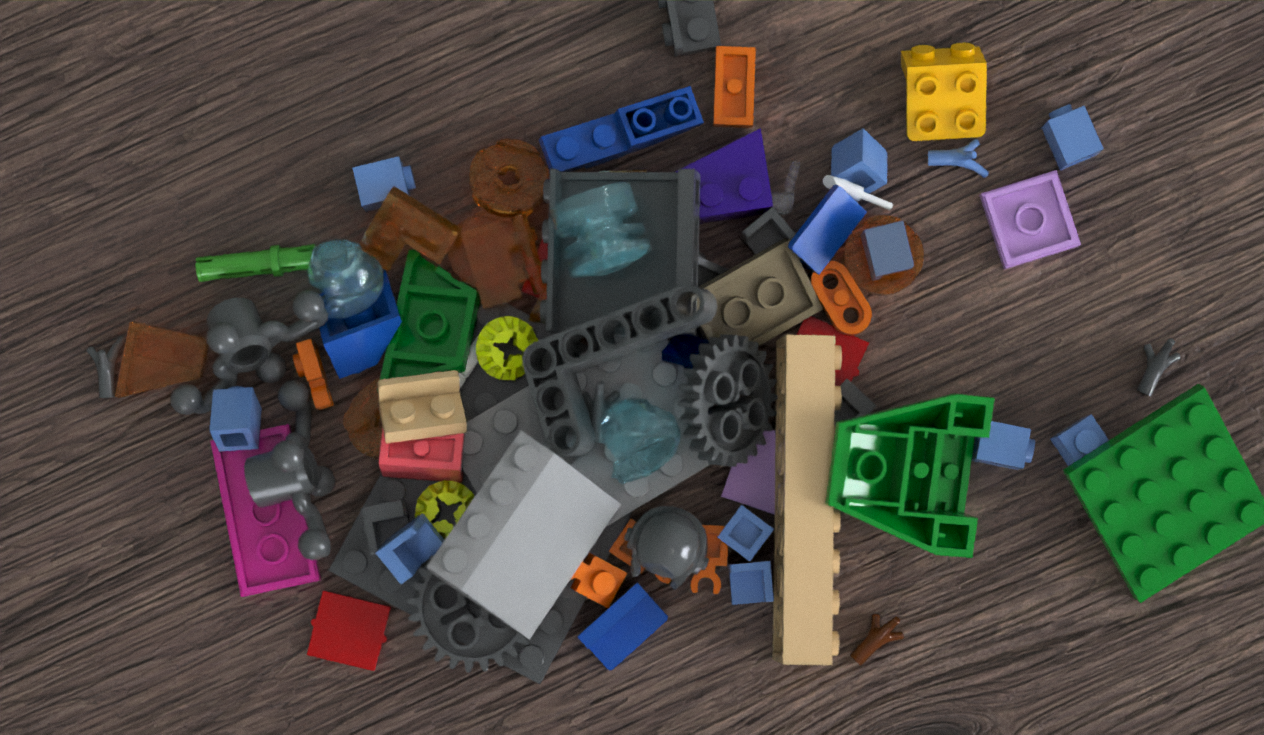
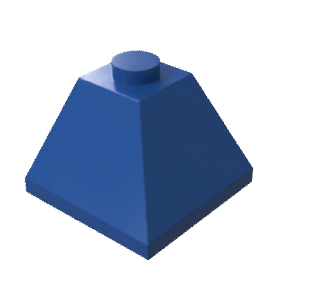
M386 270L319 294L323 298L325 308L328 311V320L319 329L323 345L339 379L351 374H358L367 368L377 365L402 322Z

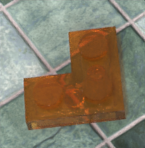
M393 186L355 251L386 271H389L405 244L440 265L462 229Z

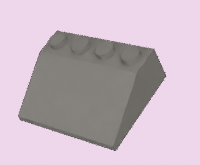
M520 430L427 565V570L530 640L621 504L554 452Z

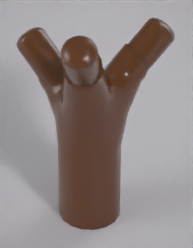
M873 614L869 634L850 656L862 666L884 644L893 640L903 639V632H891L900 623V619L893 617L880 627V615Z

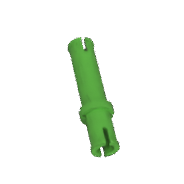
M310 244L290 248L272 245L270 249L262 251L196 257V274L199 282L262 274H273L274 277H281L285 272L317 270L319 263L316 245Z

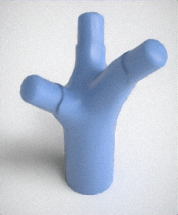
M977 139L958 149L928 150V166H959L975 171L983 178L989 174L980 164L972 160L977 157V153L973 151L979 146Z

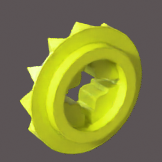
M512 316L499 317L487 323L479 333L476 341L477 360L482 369L490 376L499 380H516L525 374L522 362L524 351L529 345L539 340L533 331V327L525 321ZM510 338H514L513 345L518 347L522 354H510L508 359L504 360V352L499 350L498 347L493 346L494 342L501 344V342L508 343Z
M444 480L429 485L418 497L414 514L415 518L423 513L445 540L454 528V525L450 524L447 520L437 521L433 524L432 521L440 513L439 503L436 499L439 498L441 502H445L448 506L458 504L460 501L462 502V505L457 507L458 510L454 512L455 522L457 523L475 495L465 485L455 481Z

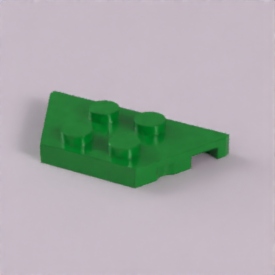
M408 250L397 300V307L402 322L387 346L380 380L452 370L462 373L466 370L481 296L477 290L463 281L459 282L440 266L436 267L422 258L421 254L415 250Z

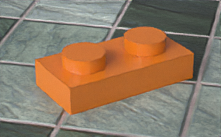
M716 46L713 127L753 128L756 47Z

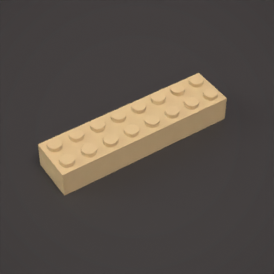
M785 335L776 340L775 379H777V383L775 384V394L778 395V399L775 401V411L777 414L775 416L772 660L783 665H832V656H838L839 634L838 631H832L833 615H838L840 606L839 591L833 590V574H838L840 569L839 549H833V533H839L840 510L825 504L835 434V410L841 409L842 401L841 387L835 386V370L841 369L842 348L841 345H835V336Z

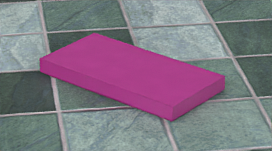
M290 424L260 430L259 449L219 452L214 440H210L241 597L321 581L318 561L304 558L298 549V539L304 531L308 530L304 517L294 508L292 500L264 508L258 507L249 493L245 480V460L248 457L272 451L276 444L285 441L286 436L292 432Z

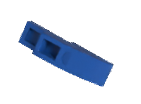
M688 86L619 108L614 114L542 136L539 139V143L549 170L557 169L560 172H570L583 167L588 169L645 149L702 125L704 121L692 89Z

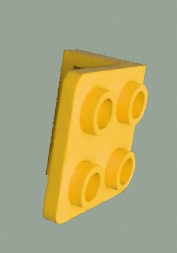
M955 43L951 45V48L935 49L930 45H918L912 47L909 51H901V67L906 78V133L911 141L983 136L986 132L987 62L980 47L974 46L971 43Z

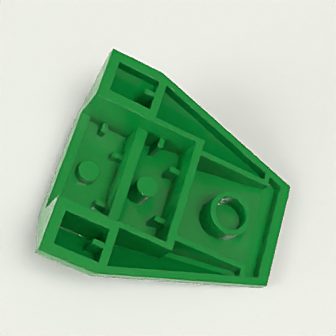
M953 393L836 422L825 504L934 555L973 558L978 518L964 513L974 439L975 437L989 438L995 398Z

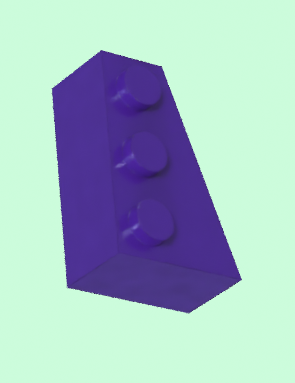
M761 128L681 168L695 169L701 174L699 224L763 215L773 207Z

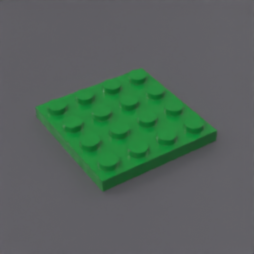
M1196 384L1063 469L1065 476L1132 596L1139 603L1150 598L1264 524V497L1206 388L1200 384Z

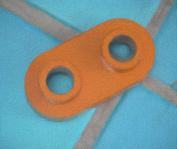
M829 261L820 275L812 273L810 282L823 310L835 329L848 336H854L863 332L871 322L872 311L848 269L837 261ZM828 275L833 276L837 280L836 288L827 289L824 287L823 278ZM847 309L856 311L858 315L857 321L854 323L845 321L843 317L844 311Z

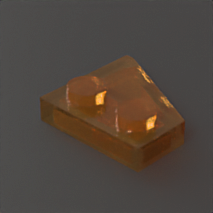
M136 321L129 322L115 397L123 398L203 377L209 348L206 337Z

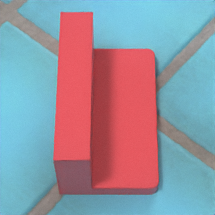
M382 428L379 455L381 474L383 477L430 481L448 480L462 483V458L465 434H453L386 444Z

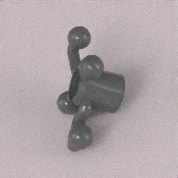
M305 290L298 293L293 300V312L300 320L290 326H286L276 320L263 323L256 305L246 298H231L215 305L206 319L209 328L206 339L207 345L212 351L219 353V357L214 361L212 368L214 375L220 380L203 397L197 387L192 384L183 383L175 387L170 397L171 406L179 414H205L212 408L213 390L228 389L235 386L238 380L237 374L240 372L255 370L256 375L263 382L275 383L280 381L286 373V361L281 355L272 353V348L281 341L291 342L298 340L323 326L328 320V311L325 308L323 298L314 291Z
M289 380L280 387L278 399L284 409L296 411L295 432L289 433L285 441L276 444L272 451L248 457L245 460L244 474L249 493L258 507L264 508L292 500L294 508L304 517L308 530L304 531L298 539V549L304 558L319 560L330 554L331 545L320 512L311 502L310 494L326 496L335 487L336 479L328 467L317 465L313 453L308 448L311 439L312 416L308 388L303 382Z

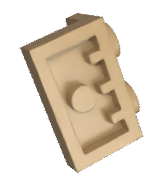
M457 370L394 377L377 382L378 406L386 444L467 433V422L460 395V378Z

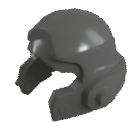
M660 506L648 510L636 521L632 528L627 529L624 537L627 541V548L632 550L630 567L632 577H638L641 567L658 576L674 579L670 584L674 590L681 586L691 574L697 575L701 570H705L709 559L706 557L708 548L704 527L695 516L681 508Z

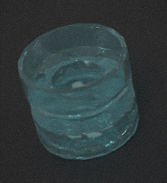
M628 182L604 185L582 192L559 202L549 210L557 237H577L578 239L563 250L564 258L577 259L568 266L572 278L602 276L630 266L634 261L646 256L653 250L650 240L647 238L636 239L646 231L644 224H624L623 222L639 210L631 185Z

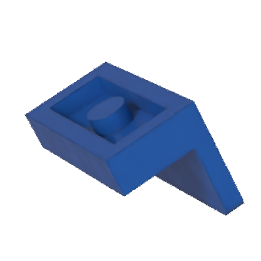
M835 184L789 242L788 248L799 258L804 268L820 275L867 212L841 186Z
M637 582L577 637L608 670H613L664 624L668 616Z

